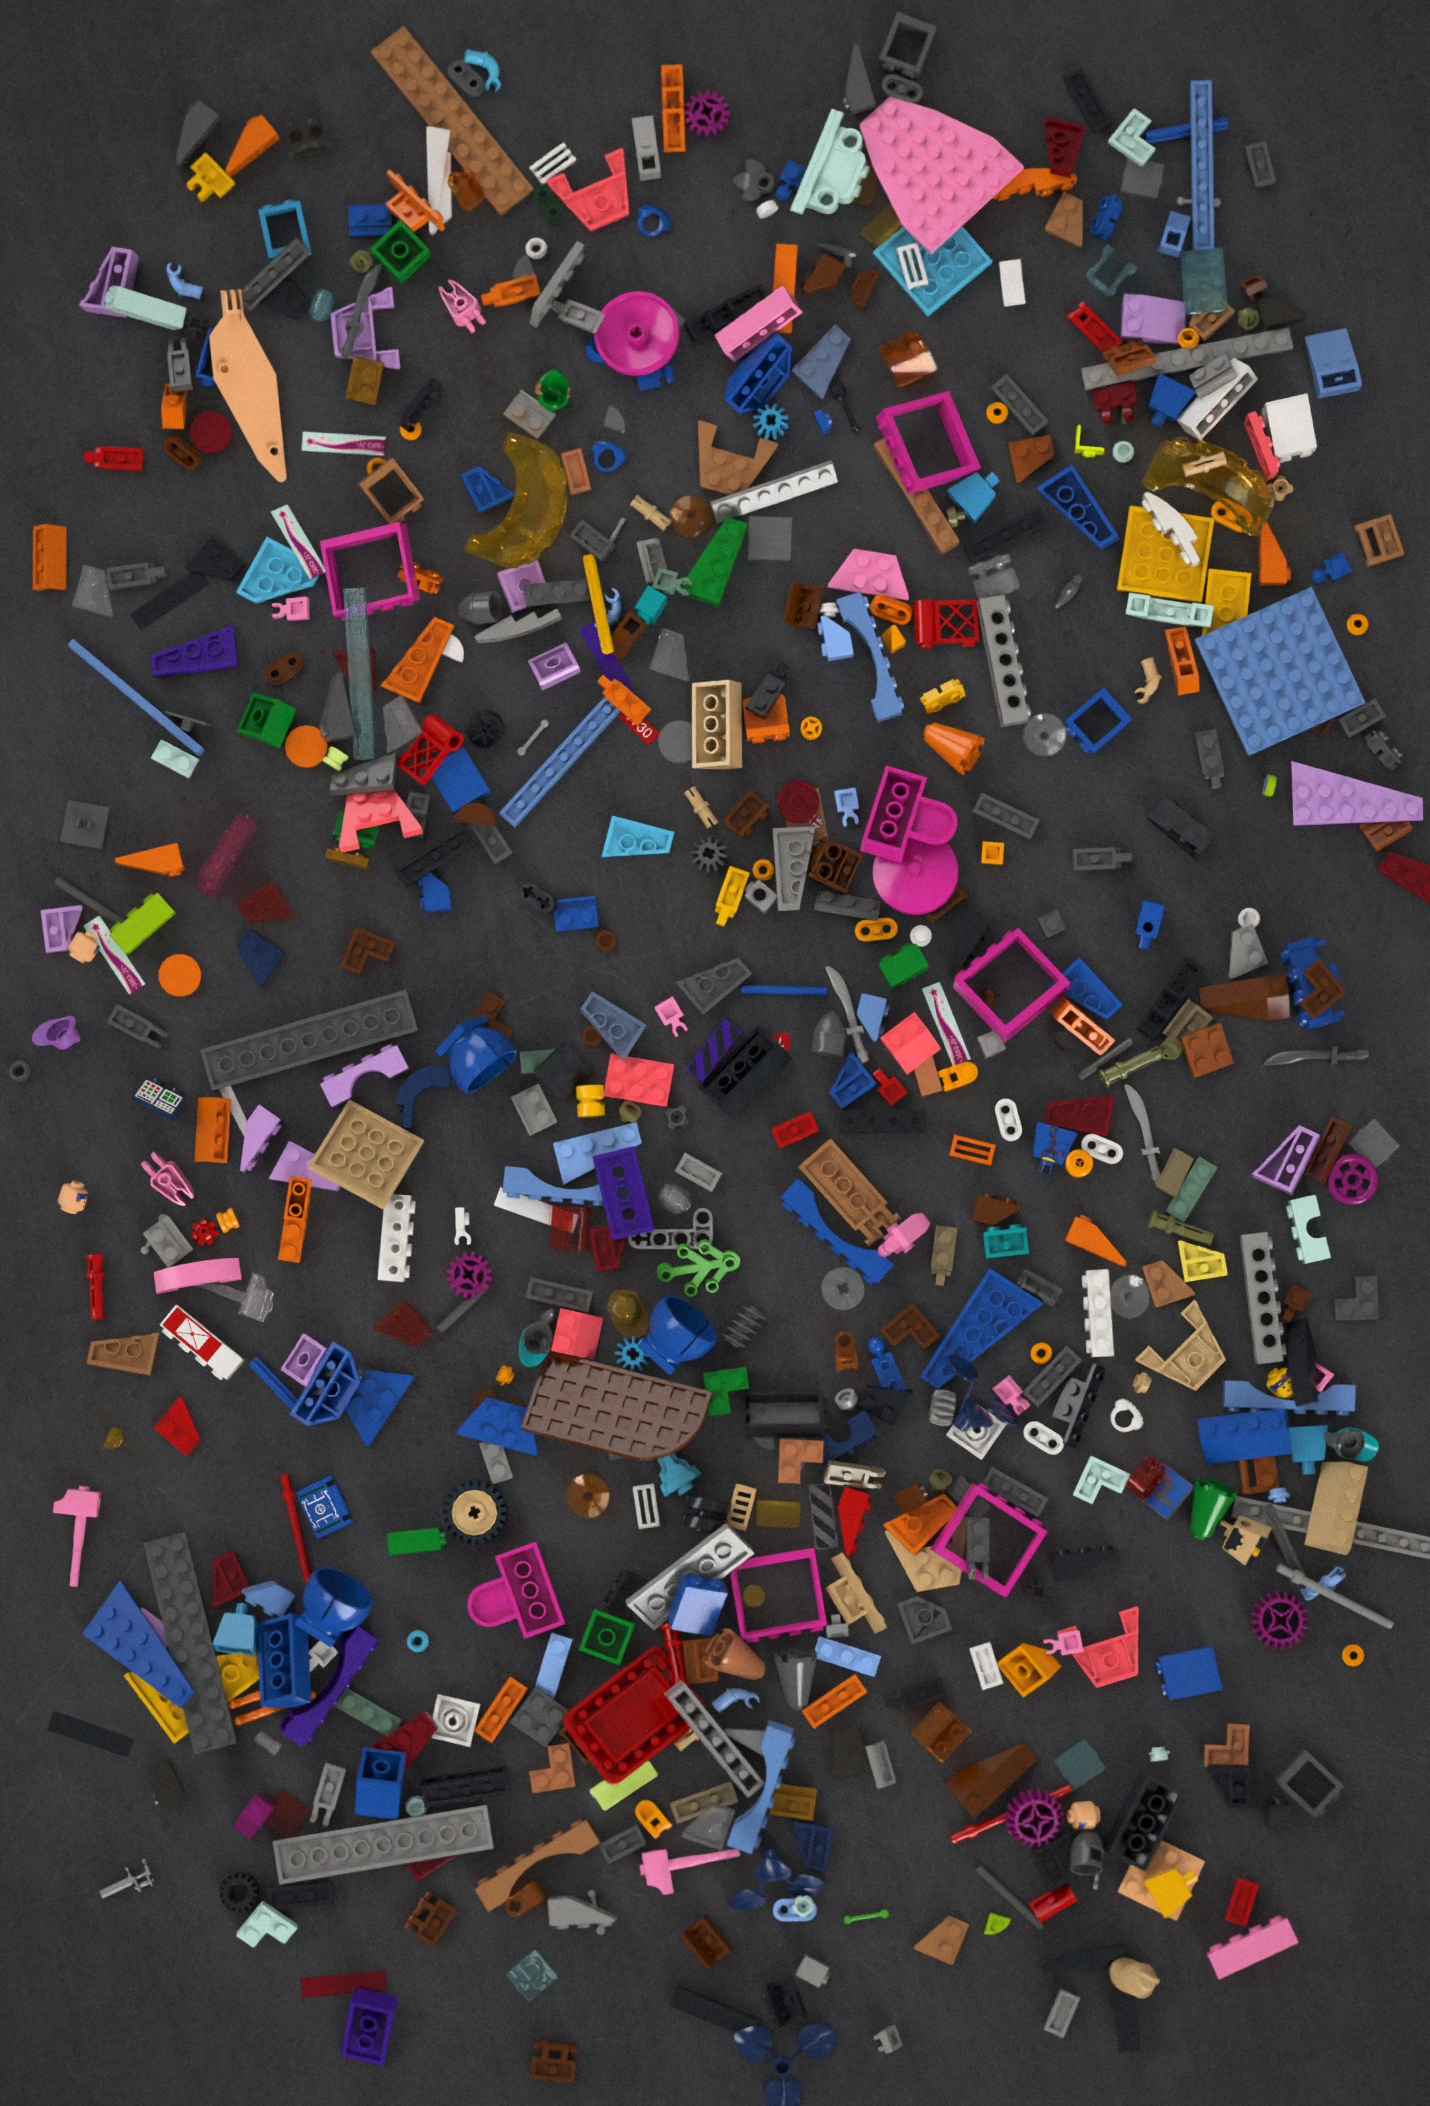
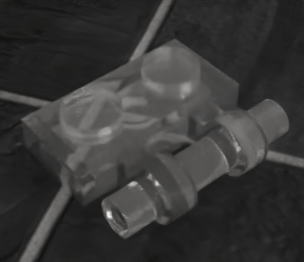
M1009 554L997 555L992 560L983 563L979 561L974 566L968 567L970 576L978 573L980 579L973 581L978 600L1000 596L1020 589L1014 569L1005 570L1003 564L1011 562ZM994 567L997 568L998 573L986 575V570Z

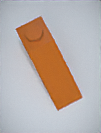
M262 114L258 117H252L247 122V126L244 128L225 169L230 178L279 140L277 132Z
M1261 519L1259 522V586H1285L1287 580L1291 578V569L1287 567V561L1266 519Z
M1186 626L1165 630L1178 695L1199 692V674Z
M178 843L115 858V862L118 865L162 875L168 874L169 877L181 875V871L185 870Z
M1062 996L1049 1010L1059 1023L1100 1056L1115 1041L1114 1038L1065 996Z
M1080 1215V1218L1074 1217L1064 1240L1065 1242L1125 1267L1127 1263L1098 1227L1092 1224V1219Z

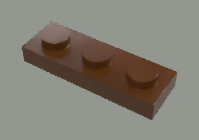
M1331 1116L1304 1172L1305 1176L1325 1184L1352 1125Z

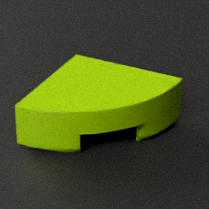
M990 1912L984 1934L993 1935L1003 1931L1009 1925L1011 1918Z

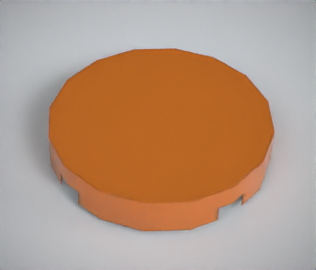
M304 725L290 732L286 739L285 750L293 764L301 768H312L323 762V757L327 755L328 743H325L324 737H321L319 729L314 726Z
M175 954L168 957L161 964L159 982L168 994L176 997H185L192 994L200 985L202 972L199 964L192 957L185 954Z

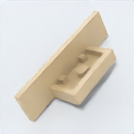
M843 1552L831 1558L842 1578L827 1586L826 1590L845 1622L849 1625L865 1616L874 1633L887 1628L883 1616L876 1610L873 1604L872 1597L866 1593L860 1577L853 1571L850 1560L844 1556Z

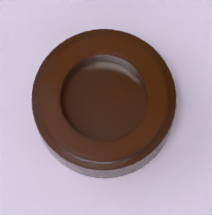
M602 930L595 937L596 947L602 952H609L616 946V937L609 930Z
M593 1025L585 1027L582 1031V1041L589 1047H596L603 1040V1037Z

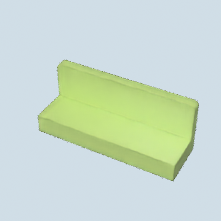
M648 1760L622 1782L612 1785L603 1780L589 1791L605 1811L657 1777L658 1773Z

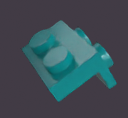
M1021 1224L1009 1225L1007 1230H1000V1226L988 1227L987 1232H983L986 1259L1029 1254L1027 1227L1022 1228Z

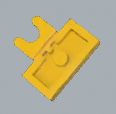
M205 152L191 166L196 175L188 181L186 186L190 191L201 187L198 198L201 202H204L213 192L221 199L235 185V182Z

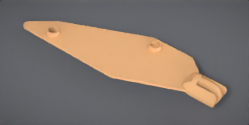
M237 289L236 294L234 290H228V294L226 290H220L223 317L209 336L213 379L258 461L278 482H284L286 480V468L276 374L244 316L242 290ZM271 448L276 450V455L270 453Z

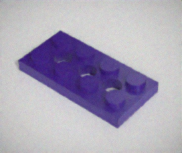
M632 1146L592 1156L612 1240L654 1231L635 1147ZM621 1166L625 1170L622 1178L617 1179L613 1177L612 1170L614 1167ZM626 1187L629 1189L630 1195L627 1199L622 1200L617 1196L619 1188ZM626 1208L634 1210L635 1216L632 1220L627 1221L622 1217V1212Z

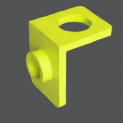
M1078 425L1074 453H1082L1084 457L1103 455L1105 448L1079 446L1081 425Z

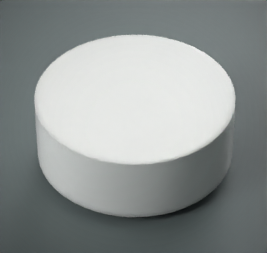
M769 200L761 204L756 212L760 219H764L774 214L778 210V206L774 200Z
M1245 908L1238 915V923L1241 927L1252 923L1255 928L1260 922V915L1253 908Z

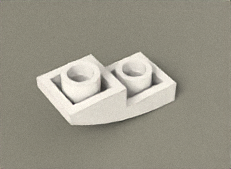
M1021 260L999 262L1004 306L1026 304Z

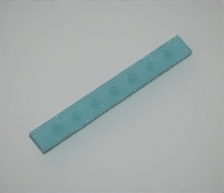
M366 588L343 589L351 719L355 735L352 737L354 760L376 759Z

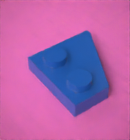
M480 466L460 475V479L479 514L516 497L514 491H510L500 484L501 482L498 479L491 477Z
M850 1052L843 1069L841 1068L838 1078L829 1093L839 1107L845 1110L877 1086V1084L853 1052Z

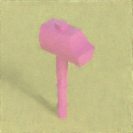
M79 1486V1489H68L63 1499L54 1502L53 1513L76 1515L69 1586L78 1587L86 1516L98 1517L101 1492L89 1491L90 1487Z
M665 1848L641 1853L643 1864L639 1865L641 1876L645 1875L647 1885L659 1888L662 1894L666 1895L674 1893L670 1870L740 1857V1852L738 1849H726L725 1851L708 1854L702 1853V1855H691L668 1860Z

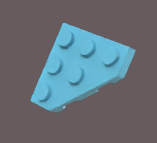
M266 537L236 593L256 604L313 587L319 575L310 579L293 550Z

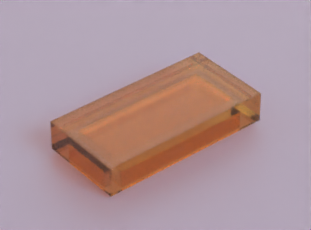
M866 161L867 166H869L866 178H862L859 184L861 185L860 194L857 198L854 197L852 202L870 207L879 180L873 170L872 163Z

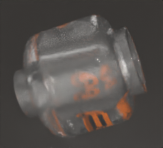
M677 1183L666 1184L658 1195L660 1206L673 1215H678L681 1212L685 1213L691 1205L689 1201L690 1193Z

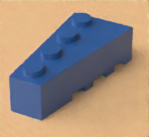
M1073 465L1036 488L1046 500L1100 550L1105 549L1119 539Z

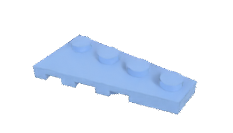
M637 1122L553 1143L563 1185L594 1169L592 1156L640 1145L642 1142Z

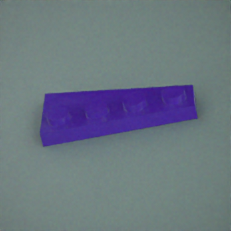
M233 624L218 632L213 631L202 638H195L187 641L188 643L178 647L174 646L151 655L152 675L154 678L238 667Z

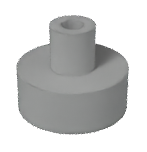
M844 1389L836 1395L835 1402L841 1410L853 1411L856 1408L855 1404L858 1401V1397L853 1389Z

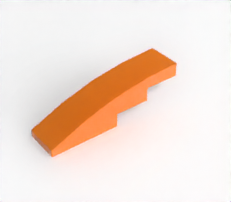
M683 64L661 65L664 152L685 151Z
M776 244L773 292L784 286L794 297L798 245ZM792 321L776 332L792 333Z

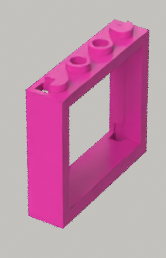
M949 391L885 408L876 416L879 424L878 428L882 431L885 445L890 450L893 464L900 474L901 483L904 484L907 494L967 478L981 468ZM935 405L961 467L919 479L893 416Z
M397 522L320 541L333 616L342 618L343 621L351 620L357 614L367 616L374 614V610L388 611L394 609L393 606L395 605L410 606L414 604L413 601L420 600L406 524ZM398 536L408 594L345 609L335 551Z
M1019 928L1013 932L1011 930L1002 937V941L996 945L994 943L986 950L987 954L982 958H975L971 962L970 968L966 971L961 970L954 977L953 988L1004 1042L1008 1041L1067 992L1070 986V982ZM1017 941L1056 984L1005 1025L966 982Z
M981 1483L978 1486L971 1484L930 1550L968 1574V1562L946 1549L945 1545L976 1496L979 1495L1036 1532L1004 1585L989 1576L988 1579H982L981 1571L975 1567V1579L1006 1598L1047 1531L1043 1529L1044 1524L1035 1518L1032 1521L1026 1518V1512L1015 1506L1012 1509L1007 1505L1009 1501L1000 1495L996 1497L989 1493L990 1489Z
M814 1547L749 1558L730 1572L741 1639H746V1643L757 1642L759 1637L767 1636L768 1639L780 1638V1633L789 1632V1636L802 1634L803 1629L809 1628L811 1632L821 1631L823 1626L827 1625ZM809 1558L819 1619L747 1631L737 1570Z

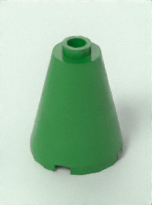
M1197 1477L1195 1480L1190 1531L1193 1532L1194 1537L1205 1540L1206 1537H1211L1238 1492L1235 1489L1231 1492L1229 1490L1230 1486L1210 1478H1206L1204 1482L1200 1481L1201 1477Z

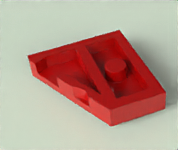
M181 1396L153 1428L185 1456H188L201 1440L185 1401Z

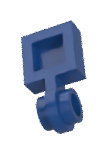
M788 160L779 178V181L785 183V186L782 184L779 186L776 196L779 197L778 200L788 201L793 191L790 189V186L799 189L807 168Z
M1343 552L1323 561L1326 570H1322L1320 567L1310 572V579L1315 584H1319L1327 579L1326 575H1329L1333 582L1351 573L1352 570Z

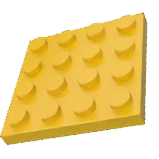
M1130 506L1117 591L1202 603L1214 518L1179 513L1197 536V540L1192 543V546L1200 562L1191 568L1189 564L1183 562L1180 556L1182 552L1180 547L1173 544L1170 538L1171 531L1163 535L1161 531L1155 529L1152 523L1154 518L1150 512L1147 513L1142 507Z

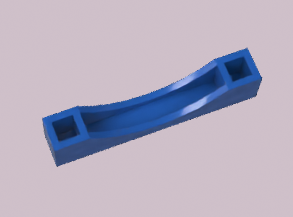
M798 1178L780 1197L783 1201L781 1205L787 1211L791 1212L794 1210L799 1215L797 1219L805 1227L808 1225L815 1229L813 1234L821 1241L826 1239L831 1244L829 1248L838 1256L842 1253L847 1258L845 1262L853 1270L856 1268L863 1272L861 1277L870 1285L873 1282L877 1285L894 1266L886 1257H880L877 1250L855 1247L837 1237L821 1218L815 1203L814 1192Z

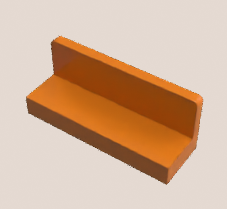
M51 524L33 527V590H66V527Z
M217 1097L198 1098L195 1162L227 1163L231 1099Z

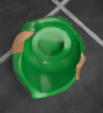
M553 369L539 379L535 387V393L537 394L539 404L548 411H556L568 404L571 388L567 379L557 369Z

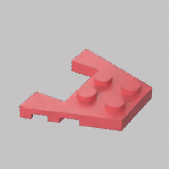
M622 148L605 155L613 176L574 193L564 173L546 180L553 192L590 232L629 215L624 152Z
M395 790L347 794L339 844L340 851L343 853L360 849L356 830L399 820L403 837L407 838L423 834L422 828Z
M1138 1606L1119 1612L1125 1634L1083 1647V1652L1072 1654L1096 1688L1138 1675ZM1076 1626L1057 1631V1634L1076 1631L1077 1629Z

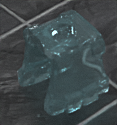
M1107 244L1102 250L1103 256L1095 266L1089 269L1087 278L1100 292L1111 297L1117 293L1116 290L1126 277H1131L1135 273L1137 267L1129 262L1111 287L1105 286L1095 276L1114 253V249Z

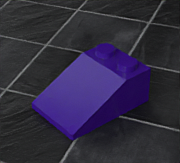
M356 1987L350 2001L341 2056L381 2066L384 2065L398 1997Z

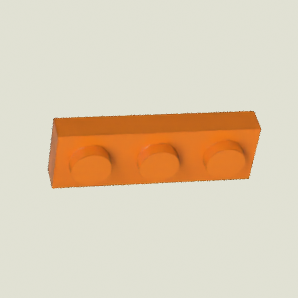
M854 1674L801 1711L814 1729L866 1694L867 1691L856 1674Z
M510 1676L474 1732L492 1743L528 1687Z

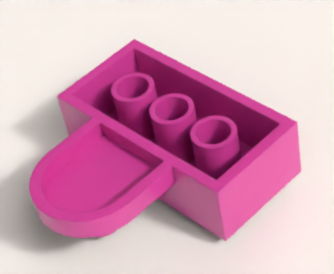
M886 765L862 839L860 851L902 863L909 838L933 845L946 843L956 832L957 816L954 810L947 804L922 797L927 777Z
M537 1541L495 1556L502 1577L479 1585L471 1592L468 1598V1612L477 1624L493 1627L517 1618L524 1639L566 1624Z

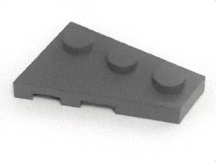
M396 752L332 774L330 786L332 796L394 790L398 762Z
M738 957L675 983L699 1012L704 1015L748 979L752 973Z

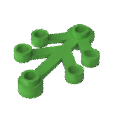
M705 1239L698 1243L699 1252L701 1254L709 1253L716 1259L708 1260L691 1250L687 1244H680L677 1247V1255L680 1258H688L695 1263L673 1267L670 1263H661L657 1267V1276L661 1281L668 1282L674 1276L697 1272L692 1280L684 1286L685 1294L692 1297L697 1294V1287L711 1269L718 1268L713 1277L705 1282L706 1290L713 1293L718 1290V1283L726 1272L734 1271L739 1267L740 1257L731 1250L722 1252ZM708 1245V1248L702 1249L701 1246ZM681 1249H686L687 1252H686V1253H680V1250H681ZM733 1260V1263L726 1264V1261ZM664 1272L670 1273L668 1276L662 1275ZM710 1283L716 1284L714 1287L708 1286ZM689 1287L695 1288L693 1291L687 1290Z

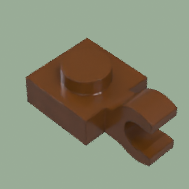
M1292 1284L1282 1302L1287 1305V1308L1281 1320L1289 1323L1295 1311L1302 1313L1312 1294L1296 1284Z

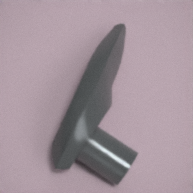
M817 244V247L837 256H844L843 264L846 267H852V257L857 255L853 250L829 244Z
M1075 575L1066 584L1059 600L1053 606L1054 608L1061 607L1076 594L1082 581L1080 575Z

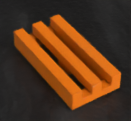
M954 1134L949 1156L991 1166L996 1145ZM957 1140L991 1149L990 1152H987L967 1146L958 1145L956 1143ZM956 1148L988 1156V1160L956 1153L954 1151Z

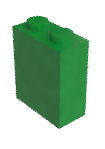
M439 1527L387 1533L389 1555L444 1549L443 1545L447 1544L446 1531L442 1532V1528Z

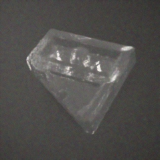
M399 696L383 706V714L386 720L384 728L385 734H387V753H392L424 733L404 696Z
M714 1803L683 1830L682 1837L721 1850L735 1810Z

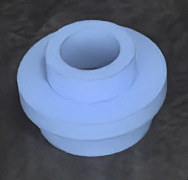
M1286 1488L1272 1489L1269 1491L1270 1496H1268V1500L1273 1501L1274 1504H1282L1286 1502L1290 1494L1287 1493Z

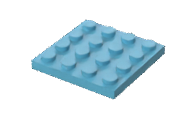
M963 226L932 254L903 227L873 251V255L927 317L993 262ZM917 243L928 279V285H921L918 288L914 287L908 290L897 248ZM910 249L918 280L920 281L922 276L915 251ZM903 251L902 253L906 263L909 278L911 283H913L914 279L912 276L906 251Z

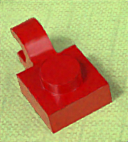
M880 1068L872 1074L882 1085L877 1089L890 1106L908 1093L895 1076L888 1079Z

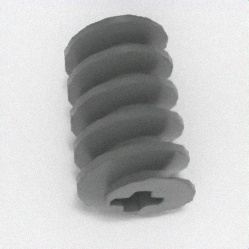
M749 1304L750 1307H741L745 1314H736L739 1321H731L734 1328L727 1326L726 1330L729 1335L721 1334L722 1338L738 1350L739 1346L746 1347L744 1339L751 1341L749 1332L757 1333L753 1326H762L759 1318L767 1319L762 1312Z

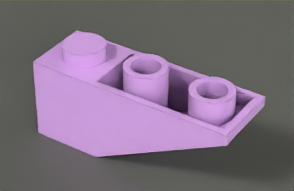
M261 1105L257 1106L246 1122L240 1170L244 1173L247 1170L251 1171L257 1163L255 1158L259 1152L262 1154L265 1152L270 1144L267 1141L271 1135L276 1136L282 1127L280 1125L282 1120Z

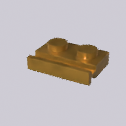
M354 356L345 398L376 405L385 363Z
M327 848L325 857L328 861L365 870L370 869L371 861L367 858V855L360 853L352 855L346 852L341 853L340 848H334V850Z
M780 1783L779 1788H774L772 1795L775 1796V1800L770 1809V1814L813 1821L817 1788Z

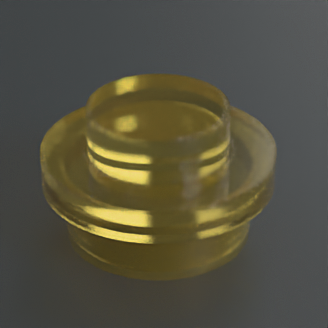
M757 1585L748 1586L743 1592V1600L748 1606L757 1607L764 1601V1591Z

